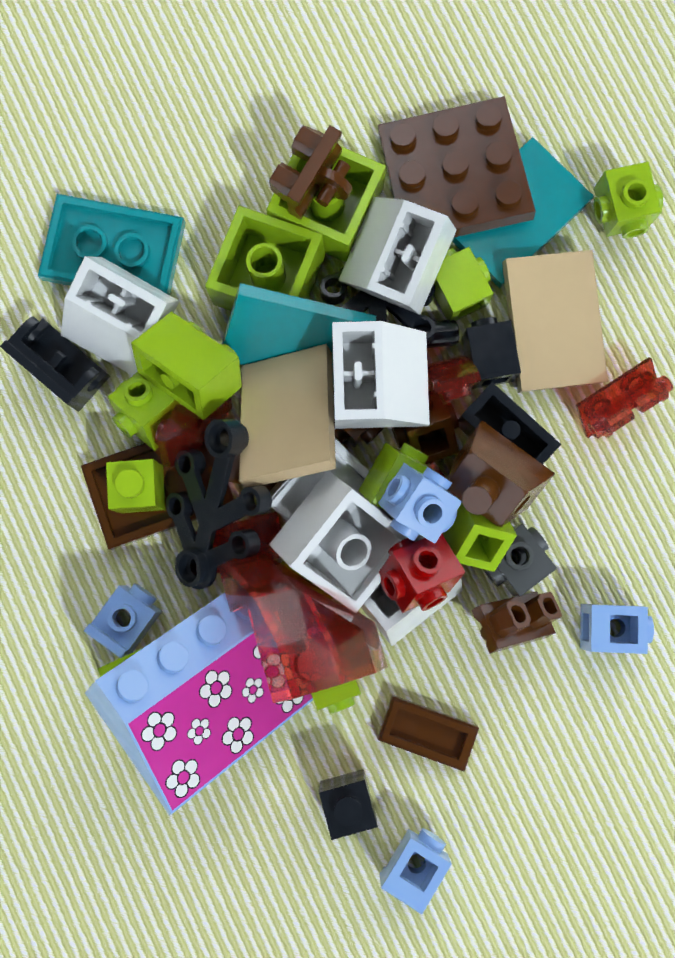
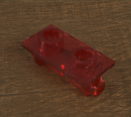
M646 358L575 405L587 438L591 436L597 439L602 436L609 438L615 431L635 419L634 412L631 411L632 409L636 408L641 413H644L659 402L669 398V392L673 390V385L664 375L659 378L656 377L652 358Z

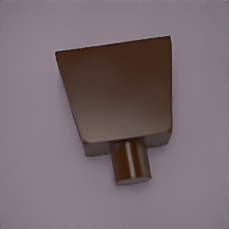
M481 421L455 457L447 478L452 482L448 490L462 500L463 506L467 511L475 515H482L496 526L503 527L529 508L555 473L484 421Z

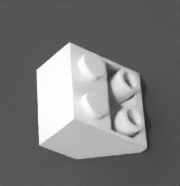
M373 197L338 281L420 315L457 229L449 217L403 199Z
M85 256L65 296L61 336L133 376L138 371L131 342L171 311L174 313L179 300L103 257Z
M384 321L332 322L335 429L429 426L426 332Z

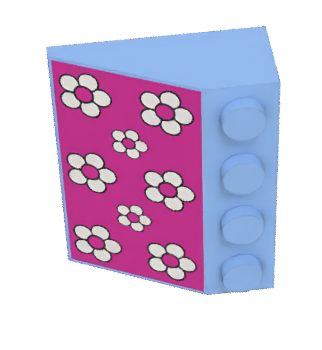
M252 575L101 676L85 692L92 705L169 815L173 814L313 700L297 654L279 613Z

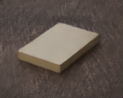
M593 250L505 259L502 265L508 315L512 323L521 374L516 379L518 393L608 382Z
M327 344L242 366L241 424L248 431L249 442L240 454L239 481L245 488L336 469L332 352Z

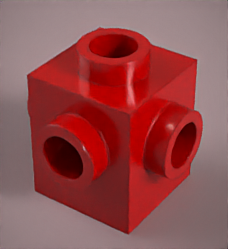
M443 534L440 535L436 543L426 538L416 542L409 538L401 540L388 550L389 557L379 571L381 584L386 595L391 600L396 601L402 613L417 606L422 611H426L440 604L448 597L446 593L450 592L466 573Z

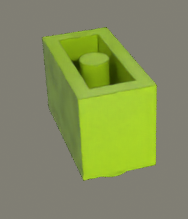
M172 311L131 342L138 373L203 420L242 387L240 360L236 352L228 345L219 344L204 334L202 329L194 322H187Z

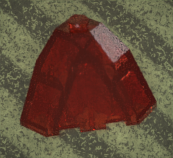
M263 554L218 566L230 613L248 609L273 703L305 696L388 668L374 621L359 612H353L328 593L271 557Z

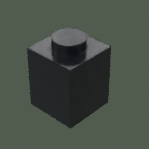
M496 317L482 318L472 322L471 327L466 328L461 341L471 389L487 387L492 382L495 385L514 382L521 374V368L511 320L498 322Z
M364 769L320 781L319 795L331 840L378 827L376 812Z

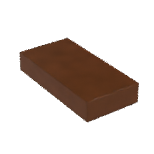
M392 695L377 739L464 772L479 727Z

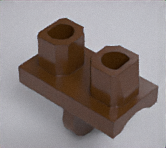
M302 125L294 138L291 148L292 154L307 162L300 173L281 162L270 177V189L288 203L289 214L302 219L320 188L321 191L315 200L324 207L328 206L333 196L346 200L352 192V185L345 179L346 174L351 168L350 165L343 160H339L332 170L342 153V148L338 144L342 131L329 125L326 132L322 133Z
M536 591L520 597L515 596L481 604L471 610L474 618L482 625L480 633L482 638L486 640L489 654L548 638L556 633L552 622L562 617V613L551 592L538 595Z

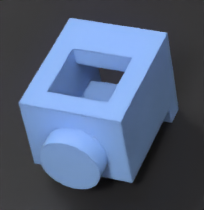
M134 583L131 588L127 585H119L93 622L85 628L84 632L116 656L122 658L133 653L162 610L153 605L157 598L140 585ZM121 609L127 610L131 616L130 623L125 627L121 626L116 619L117 613Z
M581 604L580 649L590 652L648 654V643H651L654 637V623L652 617L648 616V607ZM616 619L621 626L620 632L616 636L610 635V621Z
M422 828L419 835L408 829L387 866H384L379 874L381 889L420 914H423L452 865L448 853L443 851L446 843L427 829ZM419 854L425 858L421 867L412 868L408 865L412 855Z

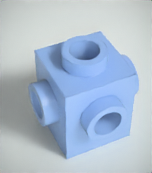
M403 463L396 476L388 484L378 504L394 518L390 526L397 532L415 541L418 535H421L436 543L440 535L449 530L455 522L457 509L462 501L448 491L452 482L436 471L427 467L422 474L406 463Z

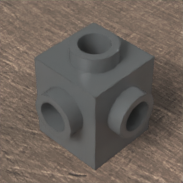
M524 524L513 527L517 536L495 572L483 569L488 578L497 587L503 583L512 596L519 597L557 569L545 553L549 547L544 538L534 527H530L527 530ZM512 550H515L518 554L516 564L511 559Z

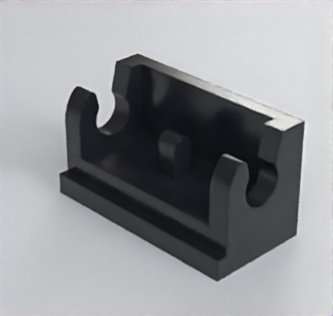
M34 316L27 319L9 340H5L0 346L63 402L78 412L110 377L108 373L74 344L61 336V333L44 319L39 321Z

